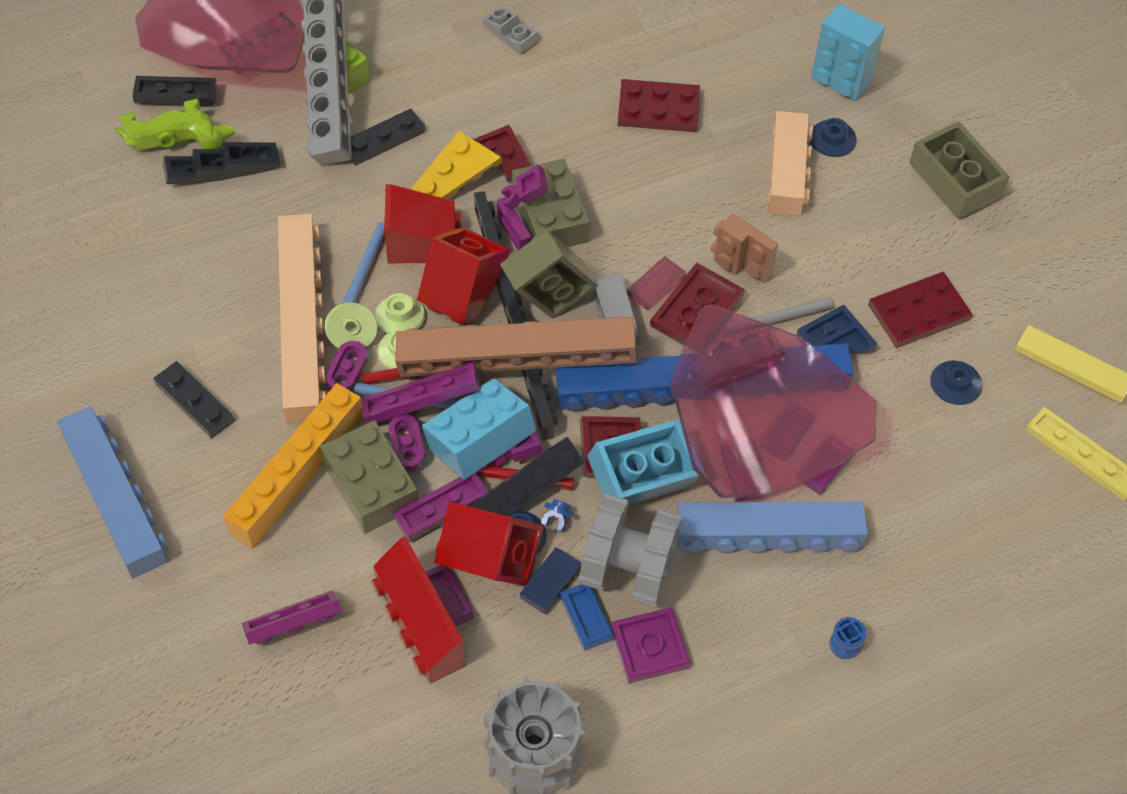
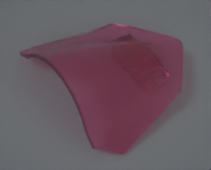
M148 0L135 17L141 48L189 67L209 70H231L234 74H242L247 71L267 73L291 72L298 63L305 40V34L301 25L302 20H304V10L300 0Z
M706 305L701 308L670 381V387L676 403L692 469L720 498H755L791 489L828 472L876 441L877 401L821 351L795 334L720 306Z

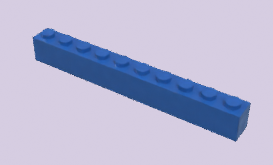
M848 344L637 358L636 363L558 367L556 368L555 381L559 410L577 411L581 408L592 407L600 409L619 405L633 407L647 403L695 402L701 399L724 400L728 397L742 396L753 398L757 395L769 394L781 396L786 393L796 392L804 394L824 390L837 392L849 389L854 372Z

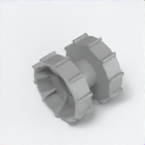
M605 493L589 532L578 580L581 581L580 584L603 591L613 567L636 573L632 594L633 600L656 607L670 570L682 524V516L659 509L649 534L625 527L629 505H627L628 500Z
M526 677L525 682L514 685L506 691L499 689L498 699L493 704L490 714L484 715V727L488 729L489 736H485V748L488 749V756L490 757L489 776H495L509 790V794H553L563 787L569 789L570 779L574 775L577 764L583 763L584 753L579 751V744L585 743L586 732L581 730V703L574 702L566 692L560 689L558 681L553 685L542 681H530V678ZM531 735H537L543 741L532 745L526 739Z

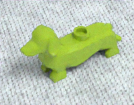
M198 99L184 102V111H168L146 122L134 121L136 120L135 112L119 115L122 128L116 127L114 130L116 134L124 139L126 145L131 146L137 151L159 146L168 148L173 146L174 143L195 139L203 149H220L222 141L235 134V130L230 125L212 126L209 116L199 111Z

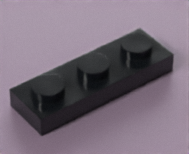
M136 76L132 97L134 103L184 104L186 101L198 99L199 105H214L217 81L216 78Z
M410 108L351 136V161L357 166L425 133V125Z
M175 361L153 378L155 384L211 439L234 422L233 415L179 362Z

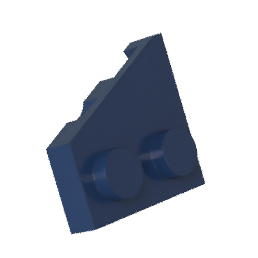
M844 304L798 328L796 336L804 346L848 344L849 353L873 352L877 346L875 340Z

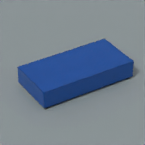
M581 584L560 592V599L584 651L613 641L614 635L592 587Z

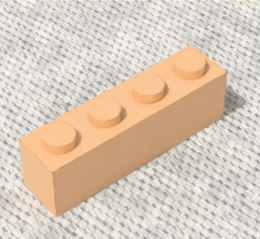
M776 111L772 137L768 212L801 216L803 205H808L810 189L805 188V183L809 184L811 167H806V162H810L812 146H807V141L811 142L813 125H808L809 114Z

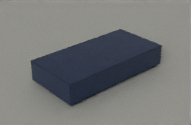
M555 547L520 592V599L546 615L559 598L560 592L565 590L581 569V563Z

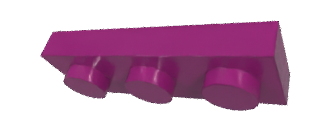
M476 473L465 480L459 477L394 512V519L410 542L444 523L443 519L449 502L469 506L488 491Z
M333 590L241 624L249 645L253 643L264 644L280 633H294L301 630L305 624L313 621H327L333 618L335 613L341 612L337 597Z

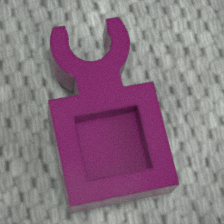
M537 164L516 177V185L504 187L501 193L508 199L503 201V205L511 210L516 208L521 201L527 204L546 193L548 186L545 169Z
M536 432L493 460V466H499L511 457H513L514 462L543 453Z

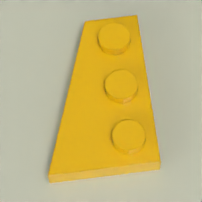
M458 131L411 189L449 199L459 192V188L471 180L475 182L482 177L483 172L492 166L497 167L503 161L499 155Z

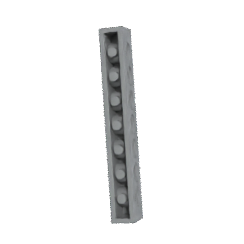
M300 0L304 10V20H302L301 25L305 34L303 53L306 58V68H304V77L307 82L305 101L308 106L306 125L310 139L307 143V150L310 157L321 166L352 160L343 0Z

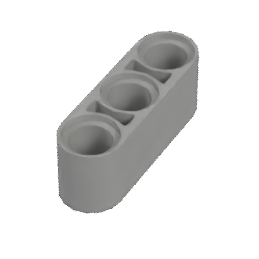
M621 274L595 277L594 279L598 286L592 290L599 318L605 319L615 316L634 317ZM634 318L635 345H638L639 335Z

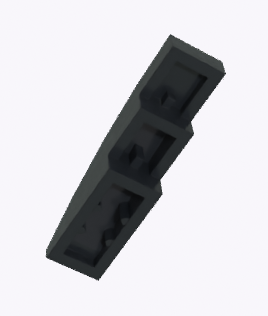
M222 142L220 149H193L192 156H164L163 158L166 184L226 180L280 167L276 142Z

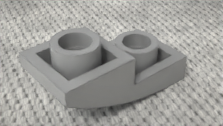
M502 6L483 19L484 25L494 35L520 53L525 52L540 40L538 31L521 24L518 14Z

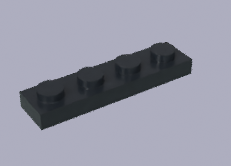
M565 437L469 506L510 516L585 462L570 439Z

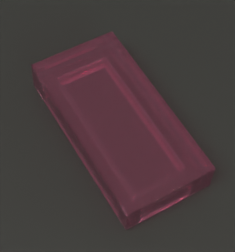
M664 256L627 289V295L646 310H650L686 276V271Z

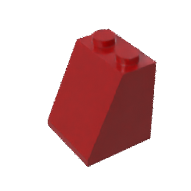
M386 184L384 234L388 264L426 263L432 237L461 228V212H455V201L393 184Z
M465 227L432 237L417 301L425 304L429 310L441 312L449 316L450 320L456 323L463 324L478 318L502 270L500 264L508 258L510 249Z
M449 502L443 519L444 525L440 540L436 545L434 563L495 581L526 586L531 578L544 525Z

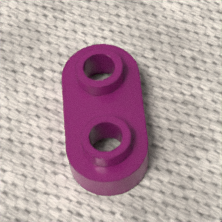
M348 341L339 347L326 373V383L329 390L339 381H345V383L339 385L349 391L354 389L355 383L358 382L368 360L367 350L362 343ZM357 358L355 361H350L349 359Z
M407 414L394 417L389 423L392 449L406 472L416 471L425 462V451L419 424L414 417ZM403 431L409 432L407 435H400ZM410 456L415 458L411 461L405 460L407 457Z

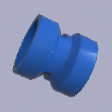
M853 617L840 619L836 623L829 641L831 651L841 659H851L857 656L866 637L864 625Z

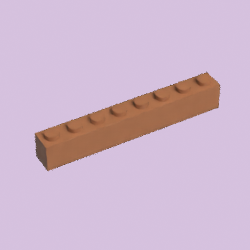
M615 316L605 319L585 318L572 321L558 319L553 322L537 323L527 321L521 324L497 323L488 326L467 325L454 328L441 326L435 329L421 330L410 328L404 331H396L395 363L400 377L434 375L474 362L478 372L636 363L634 317Z

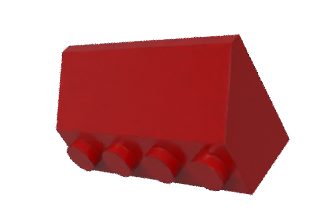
M404 536L373 565L375 578L371 580V583L378 597L382 595L385 597L388 603L385 605V610L391 622L397 621L402 629L398 633L406 649L412 648L416 656L412 660L420 676L425 674L431 684L465 667L464 644L407 537Z

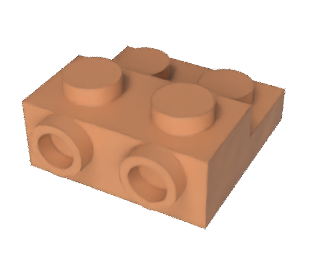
M734 213L725 221H719L713 230V234L717 236V239L713 242L710 251L715 253L714 261L722 269L728 270L734 275H737L741 269H744L751 277L766 283L772 277L779 243Z

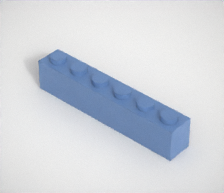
M92 406L57 420L67 445L131 578H136L166 564L167 561L163 551L168 550L161 532L154 534L151 527L156 525L149 508L142 510L139 504L144 501L137 484L130 485L128 479L132 477V474L125 460L119 463L116 457L121 453L113 437L107 439L105 435L109 428L103 415L101 414L96 417Z
M863 502L678 503L676 514L682 516L677 547L678 550H686L692 553L702 550L731 552L741 549H748L751 552H761L765 549H779L782 552H791L796 549H810L814 552H821L827 549H841L842 551L851 552L862 549L867 537Z

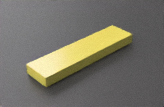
M1028 325L1016 345L1015 351L1119 403L1123 402L1127 394L1126 372Z
M1043 407L1030 421L1025 431L1125 502L1127 499V465L1046 407Z

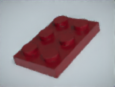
M621 79L617 126L697 132L700 85Z
M696 262L650 319V326L698 354L744 296L745 289Z
M944 271L870 298L868 303L871 311L896 349L970 321L973 315Z

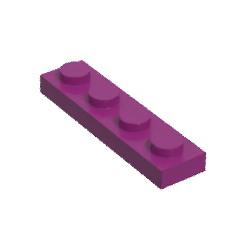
M474 362L362 398L363 419L366 424L373 420L376 423L384 422L388 419L412 413L415 410L479 390L478 370Z

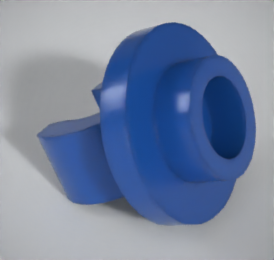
M553 499L552 504L546 502L544 507L551 511L543 515L542 524L548 525L550 518L556 516L559 519L556 530L562 532L567 525L565 516L573 518L574 513L569 511L571 505L557 499Z

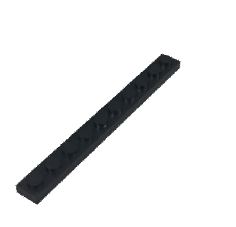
M485 191L474 193V211L481 235L500 244L499 239H502V233L499 223H494L493 221L495 217L493 202L487 201ZM502 268L496 280V286L507 323L521 324L527 322L526 313H521L519 308L522 306L521 295L514 290ZM543 368L523 369L521 371L542 441L554 439V427L558 426V419L555 409H550L548 402L551 401L548 385H542L540 377H543Z

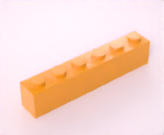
M337 383L333 386L223 515L228 534L250 548H254L323 465L320 446L350 432L363 417L360 396Z

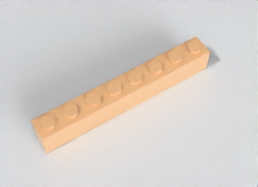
M312 214L278 216L282 404L286 424L304 422L326 396V392L321 391V384H326L325 367L320 366V359H325L324 342H319V335H324L323 318L318 317V311H323L322 294H317V287H322L321 270H316V264H321L320 247H315V242L320 241L319 224H313Z

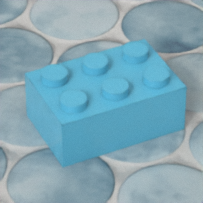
M838 4L822 23L811 78L856 101L872 82L885 27Z
M495 378L422 425L430 451L463 480L536 432L529 405Z
M679 419L596 442L587 455L603 497L606 493L628 500L627 505L691 487L701 476L700 469Z

